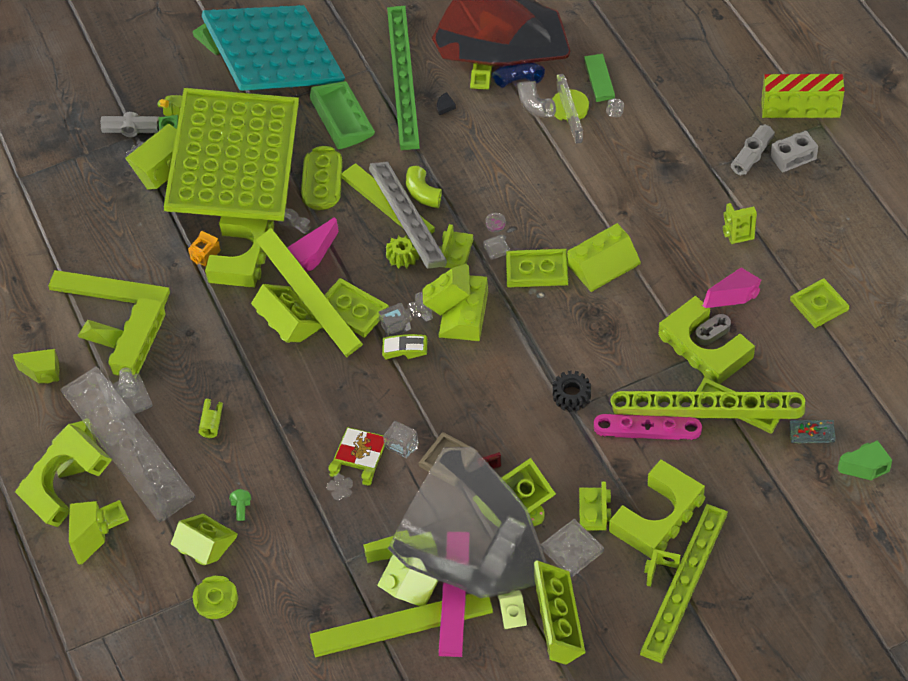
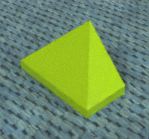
M87 319L78 337L115 349L117 339L122 336L124 331Z

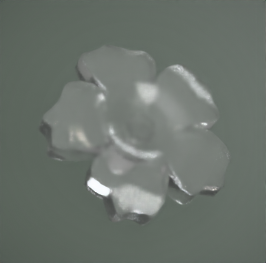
M339 473L334 475L335 481L330 480L327 484V490L333 491L331 495L337 500H340L341 496L343 498L350 497L353 492L349 488L352 487L353 480L350 477L344 480V475Z

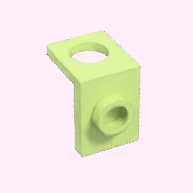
M520 590L498 593L504 628L526 626L527 621Z

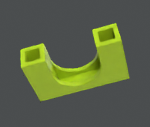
M221 216L219 225L222 236L246 238L253 242V245L246 253L240 256L209 255L205 269L208 283L255 288L257 280L261 278V264H264L266 259V253L256 242V239L270 228L274 230V221Z
M694 296L659 323V337L663 342L671 345L678 355L686 358L693 368H697L702 372L705 378L721 384L754 358L755 345L742 334H738L727 344L717 349H704L697 346L691 340L690 335L701 324L709 320L710 308L703 307V301Z
M68 424L61 431L60 436L48 447L47 452L34 465L32 471L21 481L20 486L15 491L46 524L59 527L70 513V508L54 491L53 480L57 469L64 462L75 459L87 472L100 476L112 461L84 431L71 424Z
M661 459L648 474L647 486L668 498L675 508L668 517L654 521L644 519L622 505L609 521L610 533L649 558H652L654 549L665 551L668 545L667 542L678 535L683 522L687 523L693 515L692 511L696 506L699 508L705 500L704 485Z

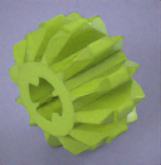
M399 235L397 239L391 238L390 243L386 246V258L390 261L391 266L396 265L398 269L401 266H405L407 269L409 264L415 265V260H419V254L407 235L404 238H401Z

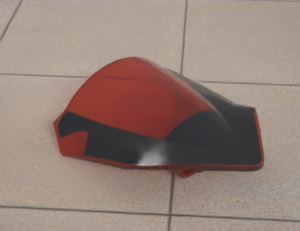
M453 0L432 36V40L443 59L487 66L524 65L525 63L566 59L570 55V47L559 12L543 6L535 0Z

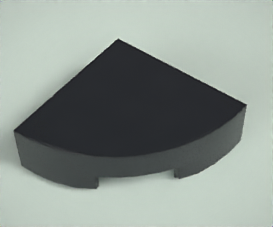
M447 92L442 94L437 101L439 116L456 109L455 102Z

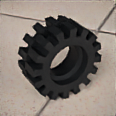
M570 370L567 375L565 372H562L561 377H556V381L553 382V400L558 407L561 405L562 410H565L567 407L568 411L572 412V408L579 411V406L583 409L586 407V404H589L591 399V383H589L588 377L585 378V374L582 373L579 376V371H575V374H572V370ZM576 387L580 392L576 395H568L564 393V389Z

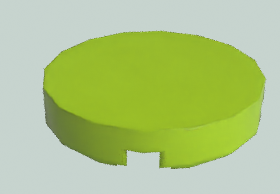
M567 89L555 94L551 101V111L561 121L562 119L567 120V122L579 121L587 115L589 110L587 96L577 90Z
M215 575L202 580V583L195 587L192 598L194 607L200 615L208 619H219L227 616L234 610L238 601L236 586L228 578Z

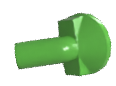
M238 489L230 494L229 499L231 505L236 506V520L244 521L245 506L250 505L251 494L246 490Z

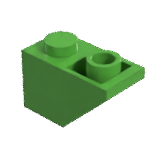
M877 440L871 444L866 443L856 451L843 454L839 460L838 471L843 474L873 480L890 472L892 459Z

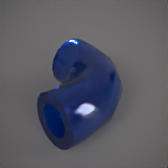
M516 61L505 64L492 73V78L501 88L517 80H527L537 84L543 79L545 69L543 66L530 61Z

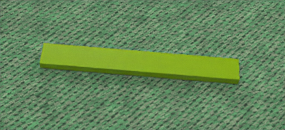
M270 228L257 238L256 242L343 354L348 357L363 345L274 230Z
M706 504L640 651L641 656L662 664L728 511Z
M474 593L466 595L465 620L493 613L489 595L479 596ZM442 601L311 633L310 638L314 655L319 657L439 627L441 625Z

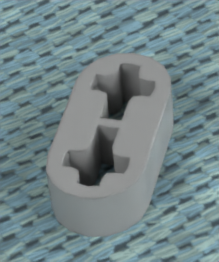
M718 314L701 324L696 329L695 338L697 343L704 346L710 345L727 334L731 326L730 318L727 315Z

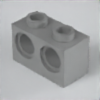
M804 131L773 143L770 157L783 173L816 160L818 145L809 133Z

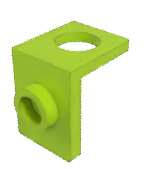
M654 549L651 560H647L644 573H647V586L651 587L657 564L678 568L681 555ZM668 557L673 559L674 561H667L663 558Z

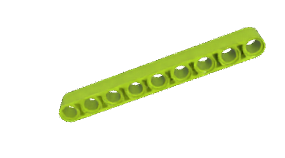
M619 391L611 397L613 413L617 415L798 419L805 414V398L797 392ZM619 402L626 403L623 407L616 406ZM641 402L648 403L645 407L638 406ZM663 402L669 403L667 407L659 406ZM685 402H688V403L691 404L689 407H682V406H681V404H683V403H685ZM707 402L713 404L711 407L708 408L702 406ZM726 403H733V404H735V405H734L733 407H731V408H728V407H725V406H724ZM749 403L756 404L754 408H749L746 405ZM771 403H776L779 406L776 408H770L768 405ZM798 403L801 406L799 408H792L790 405Z

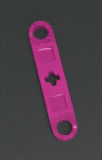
M601 414L594 419V431L596 434L603 435L604 437L693 440L701 435L702 424L693 417ZM606 421L610 426L608 428H601L598 424ZM645 424H650V430H645ZM688 425H692L696 427L697 430L694 432H689L685 428Z

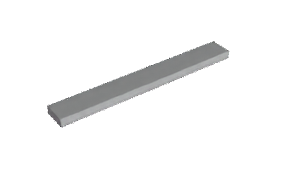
M370 163V172L427 269L445 267L447 263L446 258L389 163Z

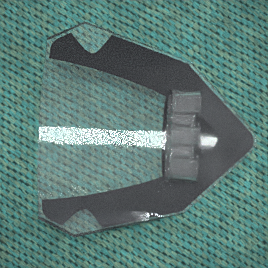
M444 447L388 547L407 568L458 587L479 598L536 586L534 562L540 561L547 564L528 510L513 490L473 447Z

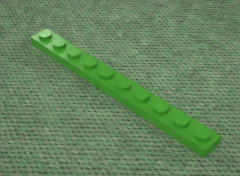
M387 7L400 150L420 149L406 7Z

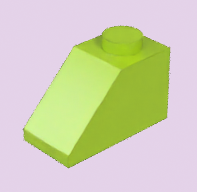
M55 349L13 354L18 370L37 383L59 381V359Z

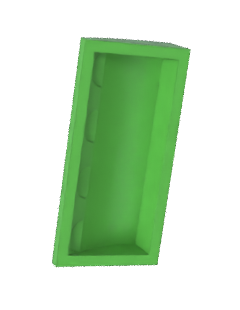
M346 81L311 87L310 100L337 149L356 145L375 135L373 127Z

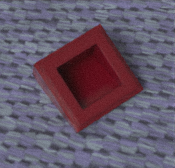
M500 452L478 458L477 464L479 468L485 464L490 470L501 467Z

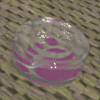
M491 213L486 217V228L489 231L500 232L505 228V217L501 213Z

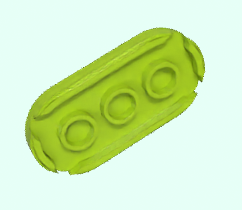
M316 147L304 157L301 188L302 200L306 206L314 210L329 209L336 205L341 197L342 156L332 147Z

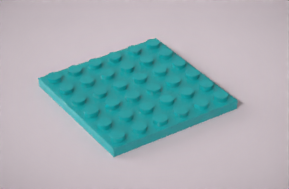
M305 5L203 10L201 17L240 91L326 85L344 82L345 80L344 74Z

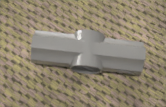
M126 112L123 116H101L102 133H122L126 137H135L138 133H157L159 131V116H139L135 112Z
M766 124L760 125L752 137L746 139L743 149L731 163V168L736 174L740 176L746 175L752 165L760 160L761 153L775 135L770 126Z

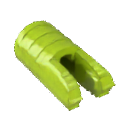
M205 399L199 426V434L205 438L217 436L223 407L222 402H218L214 411L209 410L211 399Z

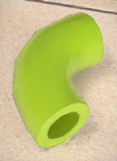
M419 166L409 167L406 174V187L410 195L423 205L439 208L442 189L426 184V171Z

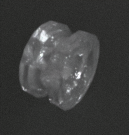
M615 98L610 99L607 103V114L612 117L622 116L624 109L623 101Z

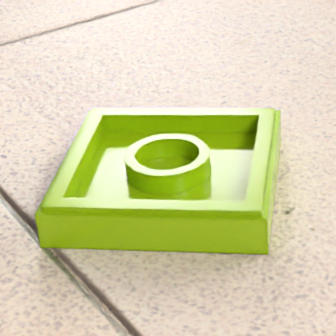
M825 278L790 297V301L814 328L849 310L847 302Z

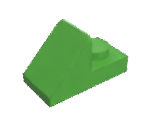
M205 23L193 30V36L215 55L220 53Z

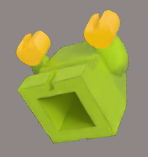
M166 96L165 99L159 100L157 105L163 108L165 116L178 115L179 119L182 96Z

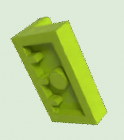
M731 203L726 205L723 233L725 237L729 238L731 244L755 238L757 216L755 207L734 211Z
M449 224L447 231L443 232V246H439L447 260L445 268L452 269L467 264L473 243V234L454 232L453 225Z
M602 482L601 488H579L580 530L607 529V522L611 520V508H607L606 503H611V490L606 489V482Z

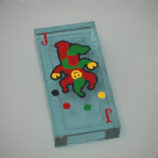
M790 420L791 443L835 442L834 420Z

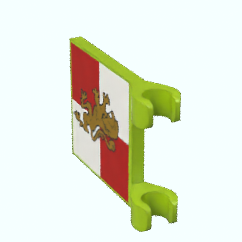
M347 427L336 455L329 465V476L337 478L341 465L364 470L361 475L363 479L362 484L370 486L388 436Z

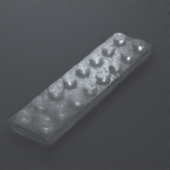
M97 366L61 388L62 394L159 523L196 499L195 494Z

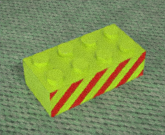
M764 74L761 99L762 118H840L845 92L843 74Z

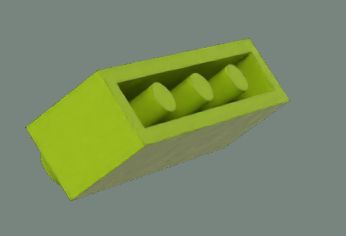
M139 297L137 304L132 307L131 317L129 321L125 322L124 332L117 339L116 349L109 357L108 363L114 375L132 379L137 378L166 315L163 302Z

